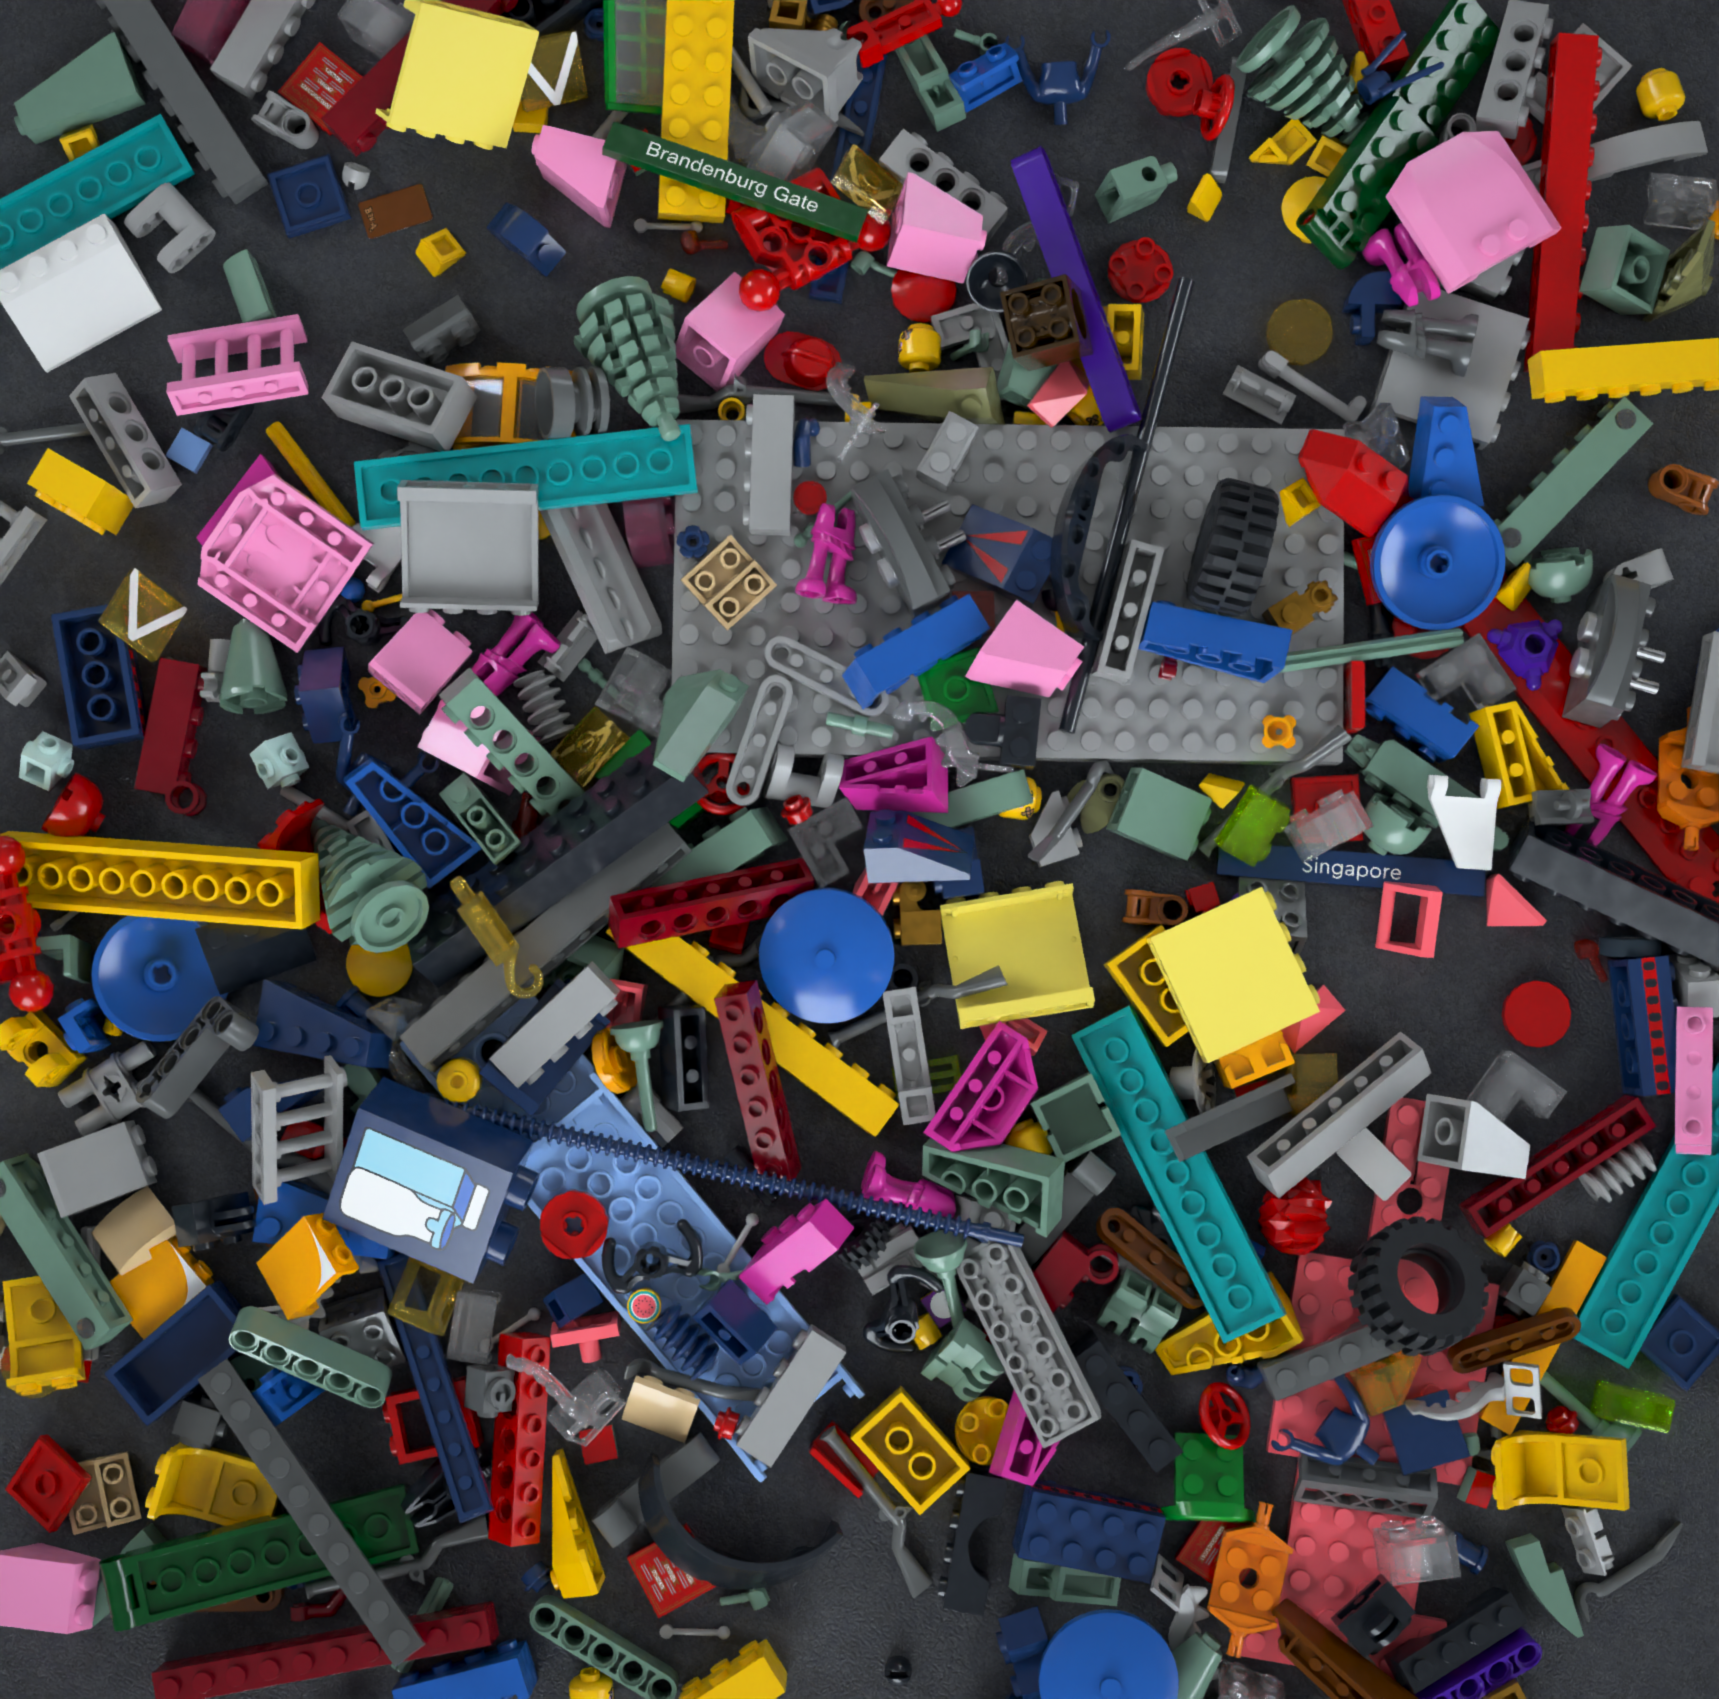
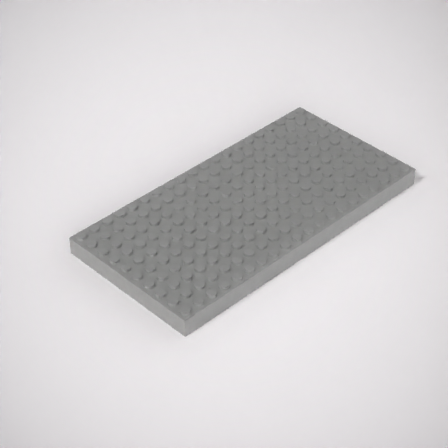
M677 420L678 425L690 424L698 493L675 495L671 686L679 677L718 669L736 676L741 682L749 686L736 715L704 756L710 753L737 754L761 683L769 676L780 675L791 683L793 698L777 744L793 746L795 749L794 757L823 758L827 752L843 755L844 758H853L932 736L948 760L999 761L1001 748L970 743L964 733L965 723L936 732L933 731L917 676L915 677L913 674L909 676L910 679L899 686L900 688L888 694L889 702L887 709L881 715L869 717L868 719L869 721L894 726L892 739L870 734H865V737L851 734V730L826 725L828 712L855 717V714H862L774 670L768 665L764 650L766 644L776 636L789 637L849 667L856 658L854 653L870 643L873 647H876L884 642L882 637L898 627L904 631L913 626L911 623L913 619L896 586L890 589L880 574L877 566V561L881 559L879 553L872 554L863 541L859 530L863 522L852 499L843 507L855 510L856 517L854 538L856 550L851 551L853 561H847L845 585L856 591V604L829 603L822 601V598L812 599L795 593L799 580L806 577L814 542H811L812 538H809L807 544L799 548L794 544V537L799 533H803L804 528L810 522L814 523L817 514L806 515L801 513L794 504V491L802 482H818L826 491V504L834 505L851 491L852 486L888 469L892 477L901 474L909 489L907 493L909 499L905 500L907 507L917 504L922 512L944 500H947L951 505L950 511L923 524L924 529L920 530L923 538L932 534L937 542L959 531L972 504L1035 528L1053 538L1055 522L1062 498L1072 477L1081 464L1112 438L1124 434L1137 436L1139 426H1126L1110 433L1106 426L1055 425L1051 428L1049 425L975 424L979 427L978 435L972 446L969 447V451L947 492L944 493L916 478L917 469L942 423L819 422V434L816 437L810 436L811 466H794L793 450L791 536L750 535L749 525H743V505H750V492H744L745 471H751V458H745L746 438H752V425H747L744 420ZM794 421V437L798 421ZM1156 427L1125 543L1126 545L1131 539L1164 548L1150 604L1158 600H1164L1174 603L1176 607L1196 609L1206 613L1267 625L1261 615L1265 610L1295 591L1302 595L1308 589L1307 585L1312 581L1317 582L1320 580L1322 582L1326 580L1329 584L1328 587L1332 588V593L1337 596L1338 600L1334 602L1335 605L1331 607L1332 610L1326 614L1323 611L1314 613L1312 615L1315 619L1314 621L1291 635L1288 652L1343 644L1344 521L1321 505L1289 527L1285 521L1279 493L1302 477L1310 486L1305 468L1301 467L1298 456L1309 430L1312 429ZM1315 429L1345 437V429ZM1128 451L1125 459L1121 462H1108L1102 473L1078 576L1080 590L1088 597L1090 609L1132 451ZM1225 478H1233L1271 488L1278 495L1280 502L1278 505L1279 514L1273 537L1274 540L1261 584L1258 587L1256 597L1252 601L1250 609L1247 610V613L1240 616H1233L1192 605L1186 597L1188 574L1200 526L1216 484L1219 480ZM841 510L835 515L834 527L837 525V519ZM691 525L700 527L701 531H706L710 538V543L707 545L708 551L700 558L684 557L680 553V546L676 542L678 534L681 531L684 532L686 527ZM728 535H732L777 586L727 631L680 579ZM692 539L690 544L695 545L696 540ZM949 549L938 554L939 559L935 560L939 568L943 566L941 563ZM829 552L826 558L823 581L825 582V584L827 582L832 554ZM951 570L956 583H954L955 588L950 590L949 598L956 595L960 599L970 594L991 628L982 638L957 653L976 647L981 649L1014 604V601ZM1051 573L1042 590L1053 589ZM1040 592L1031 610L1057 627L1055 612L1045 607ZM938 606L928 612L932 615L941 609ZM1073 638L1078 643H1082L1081 638ZM779 649L776 651L775 657L779 660H784L788 657V651ZM1138 649L1131 678L1126 683L1122 684L1090 675L1075 734L1059 730L1072 678L1063 691L1056 688L1050 698L991 685L999 710L997 714H1004L1007 695L1042 699L1036 761L1096 762L1098 760H1107L1108 762L1285 765L1302 759L1337 725L1343 728V664L1282 672L1276 674L1266 683H1260L1177 660L1176 676L1169 681L1158 678L1164 656ZM773 688L770 692V697L773 699H780L783 695V691L780 688ZM878 698L870 706H875L878 703ZM1267 715L1282 718L1286 715H1291L1296 719V726L1293 728V737L1296 739V743L1292 748L1287 749L1284 746L1266 748L1262 744V738L1265 736V726L1262 724V721ZM1277 729L1276 734H1282V729ZM1343 746L1315 766H1336L1342 763Z

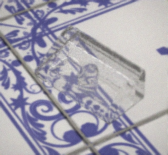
M391 996L366 1010V1016L389 1038L396 1041L406 1031V1026L413 1019L421 1016L422 1004H420L421 1002Z

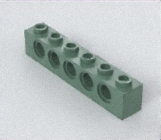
M470 667L439 694L446 704L441 708L443 712L455 724L459 720L464 723L468 728L464 731V734L477 748L483 744L490 751L486 757L499 771L505 767L512 774L508 780L521 794L527 790L533 796L529 802L542 816L547 812L551 816L555 815L560 811L558 806L563 800L570 799L571 801L585 793ZM478 706L485 707L481 716L477 718L470 717L474 708ZM506 730V735L502 740L493 741V736L496 732ZM528 753L525 762L515 764V759L520 754ZM549 776V781L546 785L536 787L540 778Z

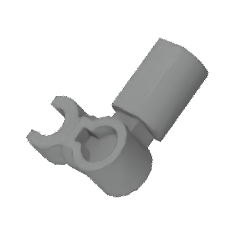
M210 639L208 672L201 673V678L204 679V690L200 691V696L206 698L207 702L220 703L219 695L230 640Z

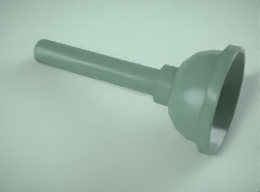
M663 1020L637 1021L610 1027V1035H614L618 1046L622 1050L630 1052L631 1060L635 1061L643 1126L646 1132L657 1130L648 1059L651 1058L650 1049L654 1048L659 1042L661 1028L664 1027Z
M938 1230L921 1237L915 1243L913 1250L916 1259L921 1261L926 1269L937 1273V1277L942 1279L954 1328L964 1318L955 1275L957 1274L956 1268L963 1261L968 1242L967 1238L964 1239L961 1233L953 1236L952 1231L944 1234L943 1230Z
M1545 1371L1540 1384L1570 1411H1576L1577 1417L1591 1429L1590 1434L1592 1436L1626 1438L1627 1452L1632 1448L1642 1434V1430L1639 1427L1633 1428L1629 1424L1620 1421L1609 1424L1604 1418L1600 1420Z

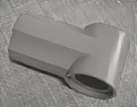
M637 1082L636 1086L630 1088L631 1090L627 1091L619 1100L644 1128ZM652 1089L657 1130L648 1133L663 1148L684 1127L660 1103V1097Z

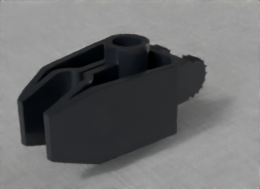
M479 1446L475 1448L477 1458H480L483 1453ZM439 1458L410 1487L402 1501L401 1507L406 1514L422 1506L410 1518L415 1527L437 1523L456 1512ZM485 1461L480 1464L485 1479L492 1474V1463Z

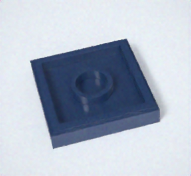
M330 154L267 174L286 235L289 239L351 219Z
M1674 1294L1660 1311L1639 1352L1680 1388L1688 1391L1719 1354V1330L1679 1295Z
M1445 1389L1411 1400L1425 1401L1427 1407L1432 1406L1434 1403H1439L1444 1408L1450 1396L1448 1390ZM1405 1401L1381 1408L1403 1476L1470 1457L1458 1420L1445 1421L1428 1418L1421 1414L1412 1415L1406 1408Z

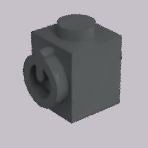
M1525 1261L1521 1267L1513 1264L1499 1286L1498 1295L1506 1299L1503 1305L1517 1315L1521 1316L1524 1311L1534 1316L1552 1287L1546 1284L1550 1278Z
M498 1364L467 1366L464 1407L477 1411V1416L483 1418H495L498 1416V1412L512 1411V1401L516 1393L514 1385L515 1370Z
M191 1395L182 1401L172 1433L179 1435V1441L184 1445L199 1449H211L212 1444L217 1442L220 1437H225L229 1425L208 1395H202L201 1398Z

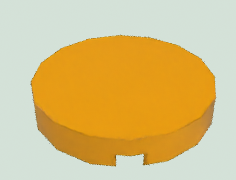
M610 1027L597 1031L592 1040L591 1050L593 1063L600 1080L609 1091L616 1094L631 1090L630 1088L635 1087L637 1084L635 1061L631 1060L630 1052H626L618 1046L614 1035H610Z

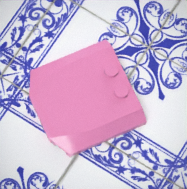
M1499 131L1462 132L1414 158L1406 164L1386 195V199L1448 294L1473 281L1480 273L1529 246L1531 248L1553 236L1562 228Z
M274 474L239 492L202 547V562L198 585L298 653L374 543Z

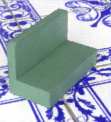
M72 935L45 936L36 939V945L41 947L42 954L56 960H63L64 976L83 984L92 983L91 944Z

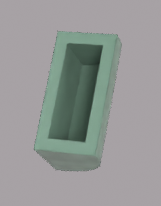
M245 249L227 259L223 264V269L242 323L277 318L258 263L251 253Z

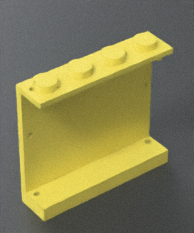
M405 0L403 6L415 14L391 108H387V110L377 108L376 114L387 122V127L396 131L406 132V128L416 129V133L429 138H435L436 134L445 135L447 140L458 144H464L465 140L473 141L474 145L487 150H492L493 146L507 148L539 31L523 21L439 0Z
M1054 881L1045 884V888L1032 890L1029 886L1013 889L1011 894L999 895L998 892H987L979 895V899L966 901L965 898L958 897L946 901V904L940 905L941 921L953 986L998 965L1008 984L1007 986L955 999L960 1029L995 1024L999 1021L1008 1022L1093 1008L1095 998L1093 988L1089 985L1073 900V883L1065 885L1063 881Z
M1262 887L1256 888L1245 895L1164 932L1146 938L1203 1063H1210L1320 1012L1317 1006L1320 1003L1319 995L1312 984L1307 985L1302 974L1306 972L1305 965L1298 953L1293 954L1288 944L1292 940L1289 930L1284 922H1278L1274 911L1277 910L1275 900L1271 893L1268 891L1264 892Z

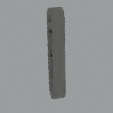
M1232 56L1228 69V75L1233 78L1235 84L1234 101L1225 127L1218 137L1215 138L1209 174L1213 177L1214 181L1220 184H1225L1229 170L1247 74L1242 73L1236 67L1238 59L1236 56Z

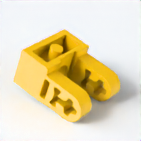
M1108 304V306H1102L1128 379L1141 380L1144 330L1142 305ZM1081 358L1071 360L1086 374Z
M42 1010L29 1012L24 1017H11L0 1024V1049L2 1051L7 1050L12 1058L18 1062L23 1061L29 1067L25 1075L36 1087L59 1086L87 1059L83 1053H79L77 1050L74 1051L69 1047L64 1039V1033ZM43 1042L48 1048V1054L39 1058L37 1047Z

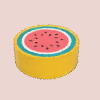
M647 1287L635 1290L627 1302V1311L634 1321L643 1324L654 1321L659 1316L662 1307L659 1294Z

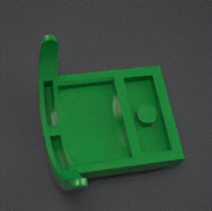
M1174 1433L1173 1437L1183 1450V1453L1174 1459V1505L1160 1508L1166 1517L1165 1521H1221L1249 1525L1252 1524V1521L1255 1522V1512L1244 1508L1243 1445L1238 1449L1228 1450L1215 1444L1207 1434ZM1225 1435L1224 1437L1234 1439L1237 1435Z

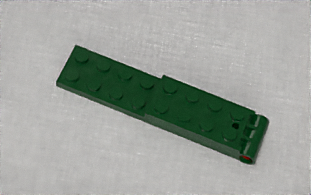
M1450 0L1395 81L1439 62H1444L1445 66L1432 74L1388 93L1381 99L1306 210L1298 217L1296 226L1336 269H1344L1354 261L1357 251H1363L1369 238L1374 235L1392 209V206L1386 199V195L1409 161L1434 148L1439 140L1434 135L1496 45L1500 30L1476 0Z
M404 1483L329 1502L371 1565L419 1552L414 1525L410 1520L412 1517L411 1512L406 1514L401 1507L402 1501L407 1494ZM289 1513L271 1518L270 1515L134 1549L127 1551L125 1554L105 1558L99 1562L114 1631L128 1630L147 1623L331 1575ZM154 1580L156 1584L151 1585L149 1581Z

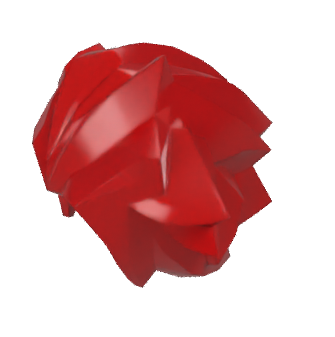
M1304 1177L1279 1199L1268 1190L1263 1197L1262 1202L1264 1203L1258 1209L1260 1212L1258 1222L1262 1226L1261 1232L1275 1249L1286 1254L1305 1255L1315 1250L1325 1240V1232L1331 1228L1326 1222L1328 1215L1325 1211L1332 1204V1200L1322 1195L1320 1180H1309L1307 1177Z

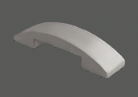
M1700 121L1678 122L1650 127L1590 144V147H1594V160L1592 166L1588 167L1587 180L1592 182L1609 178L1616 172L1674 159V162L1706 155L1708 150Z
M916 986L884 991L883 1000L903 1125L931 1121L936 1113Z

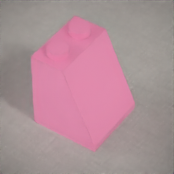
M543 125L541 134H536L532 143V154L535 155L536 165L539 167L542 177L601 225L611 228L627 164L602 155V148L606 140Z
M908 172L892 214L887 267L964 283L971 264L978 257L977 250L982 251L986 242L987 231L982 230L983 215L918 175Z
M736 272L729 276L685 317L675 344L676 358L715 391L734 383V374L740 376L778 332L785 315L777 305L761 312L748 309L741 302L739 283L742 277Z
M1016 600L980 649L965 677L972 681L1050 698L1056 688L1063 691L1083 662L1077 657L1084 646Z
M432 609L425 613H415L368 664V672L419 715L473 652L469 648L471 642L458 631L452 634L442 626L445 623L444 619Z
M441 699L438 709L429 726L424 730L422 739L417 747L510 796L514 786L508 778L512 774L505 767L499 771L486 757L490 751L483 744L477 748L464 734V731L468 729L464 723L459 720L455 724L443 712L441 708L446 704ZM478 706L474 708L470 717L477 718L481 716L485 707ZM506 730L496 732L493 736V741L502 740L506 735ZM528 753L520 754L515 759V764L525 762Z
M44 1543L1 1550L0 1626L62 1634L91 1629L99 1580V1562L101 1559Z

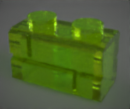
M1250 785L1215 839V842L1227 853L1255 867L1258 860L1263 861L1270 853V842L1275 834L1283 832L1290 820L1288 814L1291 810L1278 799L1254 785Z
M1597 1379L1591 1412L1602 1419L1618 1421L1623 1424L1668 1434L1671 1427L1675 1400L1664 1394Z

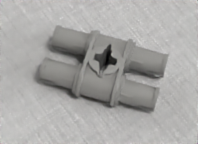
M143 1040L123 1053L113 1052L110 1058L92 1069H85L82 1073V1078L58 1092V1096L66 1108L74 1106L92 1094L98 1098L100 1106L75 1121L76 1127L83 1136L92 1134L109 1123L119 1124L125 1116L140 1107L145 1108L136 1101V1093L146 1078L139 1082L136 1081L132 1075V1070L157 1055L150 1041ZM119 1082L121 1087L117 1090L118 1093L113 1094L111 1088L114 1087V1083Z

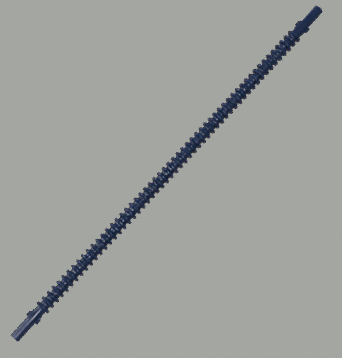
M425 1093L427 1096L500 1127L507 1128L512 1132L516 1130L521 1136L523 1133H528L529 1138L537 1135L538 1140L546 1137L547 1142L555 1139L558 1145L566 1142L567 1147H570L571 1144H575L577 1149L585 1146L586 1151L594 1148L597 1154L602 1150L605 1151L606 1156L614 1153L615 1158H618L619 1155H623L625 1160L632 1157L636 1163L641 1159L645 1165L648 1162H653L654 1167L662 1164L663 1169L671 1166L672 1170L676 1171L677 1168H680L683 1174L687 1171H692L693 1176L696 1173H701L702 1178L710 1175L711 1180L719 1177L722 1183L726 1179L730 1180L731 1185L739 1182L741 1187L749 1184L750 1189L758 1186L761 1192L766 1188L769 1189L770 1194L778 1191L779 1196H782L783 1193H787L789 1198L796 1195L800 1201L803 1197H806L809 1203L812 1200H817V1203H820L827 1199L831 1204L837 1205V1209H841L844 1206L848 1212L851 1209H856L857 1214L865 1211L866 1216L874 1213L876 1218H879L880 1215H883L886 1221L890 1218H895L896 1223L904 1220L905 1225H908L909 1222H913L915 1227L922 1224L925 1230L929 1227H933L935 1232L938 1229H943L944 1234L952 1231L953 1236L961 1233L964 1239L967 1236H972L986 1244L989 1240L1020 1248L1023 1245L1024 1234L991 1227L989 1222H983L982 1224L972 1223L970 1218H967L966 1221L961 1220V1216L953 1219L950 1213L947 1216H942L941 1211L933 1214L931 1209L924 1212L922 1207H918L915 1210L911 1204L907 1208L903 1207L902 1202L894 1205L893 1200H890L889 1203H885L883 1198L876 1201L872 1195L868 1199L864 1198L863 1193L860 1196H855L854 1191H851L850 1194H846L844 1189L837 1192L834 1186L828 1190L825 1189L824 1184L821 1187H816L815 1182H812L811 1185H807L806 1180L798 1183L795 1177L789 1181L786 1175H783L782 1178H777L776 1173L768 1176L767 1171H764L763 1174H759L757 1169L750 1172L747 1166L744 1169H739L738 1164L730 1167L728 1162L720 1165L719 1160L711 1163L708 1157L705 1160H700L699 1155L691 1158L690 1153L682 1156L681 1152L677 1151L676 1154H673L669 1148L664 1152L661 1151L660 1146L657 1149H652L651 1144H648L647 1147H643L642 1142L634 1145L631 1139L625 1143L622 1137L618 1140H613L612 1135L604 1138L603 1133H600L599 1136H595L594 1131L586 1134L583 1128L580 1131H575L574 1126H571L570 1129H566L564 1124L556 1127L555 1122L547 1125L544 1119L541 1123H538L535 1117L527 1120L526 1115L518 1118L517 1113L509 1116L507 1111H503L500 1114L496 1108L493 1111H489L487 1106L479 1109L478 1104L470 1107L469 1102L461 1105L457 1101L452 1103L446 1098L441 1100L434 1097L431 1093Z

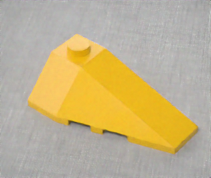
M1271 1271L1267 1274L1287 1314L1229 1342L1223 1343L1208 1311H1205L1162 1339L1156 1347V1353L1171 1375L1210 1369L1211 1366L1232 1363L1233 1365L1243 1363L1244 1360L1263 1357V1359L1272 1358L1304 1340L1291 1301Z
M562 1448L556 1450L552 1456L553 1570L550 1571V1576L555 1590L560 1589L563 1599L598 1594L606 1577Z

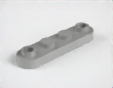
M776 636L766 644L764 650L765 659L774 670L864 716L877 717L887 709L889 697L885 690L878 695V703L875 706H869L864 710L861 708L842 677V674L848 667L786 636ZM785 649L788 651V657L784 660H779L775 657L776 651Z
M772 675L761 683L727 780L726 793L729 799L739 806H748L758 799L793 698L792 685L783 676ZM773 688H780L783 691L780 699L770 697V692ZM741 783H746L750 786V791L747 795L738 794L737 788Z

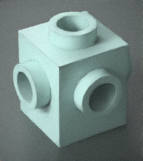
M42 731L34 741H28L22 750L19 778L50 791L62 777L66 778L72 771L74 766V760L71 759L73 745Z
M292 732L265 740L250 753L256 766V771L259 777L263 779L267 789L281 785L282 789L289 788L300 782L299 776L309 768L305 754L299 748Z

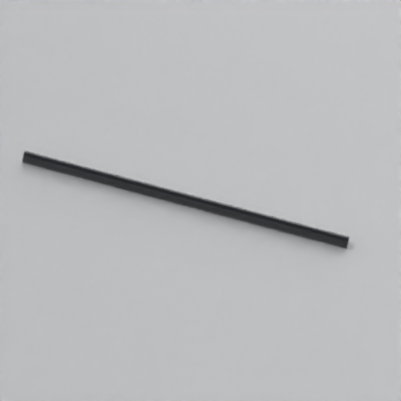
M1180 277L1177 282L1144 406L1142 420L1140 421L1136 436L1148 444L1147 452L1132 451L1090 609V624L1101 633L1195 281L1185 277ZM1082 639L1081 645L1084 648L1078 658L1083 662L1071 680L1059 725V730L1075 734L1100 640Z

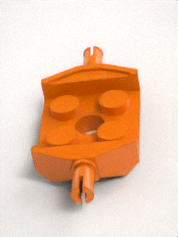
M1688 707L1687 726L1681 730L1669 732L1659 738L1657 810L1663 819L1680 826V829L1685 830L1684 849L1694 851L1699 849V830L1719 822V774L1681 767L1691 707ZM1682 774L1690 779L1691 789L1687 788L1681 781Z
M1259 1501L1256 1522L1252 1521L1251 1525L1224 1530L1207 1610L1229 1627L1228 1631L1231 1633L1226 1654L1236 1658H1241L1244 1637H1247V1634L1277 1628L1276 1617L1273 1616L1272 1611L1279 1605L1289 1554L1293 1553V1549L1270 1531V1526H1268L1274 1505ZM1246 1568L1254 1569L1257 1574L1255 1584L1250 1587H1243L1239 1582V1575Z

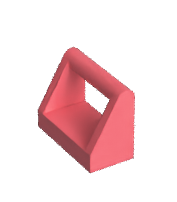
M1384 881L1375 948L1418 957L1434 958L1443 892L1438 887L1431 885ZM1396 892L1421 896L1415 943L1390 941Z

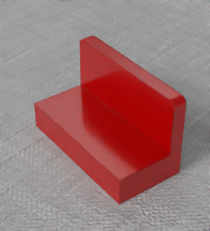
M831 1420L810 1443L809 1453L859 1498L863 1494L862 1485L828 1443L819 1439L820 1436L828 1428L835 1425L837 1434L869 1474L874 1477L880 1470L854 1443L851 1437Z

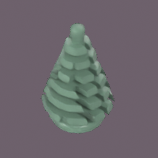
M1290 5L1275 15L1252 38L1236 61V67L1242 73H1250L1262 66L1270 58L1273 59L1263 66L1256 75L1255 81L1250 84L1247 90L1249 94L1246 96L1255 101H1264L1266 99L1267 105L1265 106L1274 111H1280L1285 108L1283 113L1286 115L1284 117L1293 120L1303 117L1302 124L1310 129L1312 127L1317 128L1326 123L1322 126L1321 133L1328 138L1334 137L1343 131V135L1339 137V142L1350 146L1370 117L1368 112H1364L1357 117L1360 113L1359 110L1363 108V99L1359 93L1350 94L1354 91L1356 82L1352 75L1348 77L1346 75L1342 76L1346 71L1347 64L1343 54L1336 55L1338 44L1333 35L1327 36L1330 26L1326 18L1311 20L1289 39L1301 19L1300 11L1295 5Z
M625 276L615 278L596 286L585 294L577 305L576 315L581 326L579 328V335L574 336L576 349L583 354L584 358L589 359L592 366H599L603 369L607 382L615 387L622 397L628 396L627 401L638 414H641L642 418L650 426H659L658 430L664 441L675 440L680 436L681 430L675 420L679 416L680 408L677 399L679 387L676 380L678 373L675 360L677 355L674 343L673 304L669 305L668 299L652 293L648 281L640 277Z
M325 820L314 821L310 827V834L314 837V853H318L319 880L329 928L332 930V934L341 942L349 938L350 945H360L364 950L375 953L392 951L405 945L418 934L426 922L429 911L427 896L422 891V889L427 887L425 873L421 872L423 869L415 861L403 857L392 850H386L384 847L371 843L360 836L357 837L337 826L329 825Z

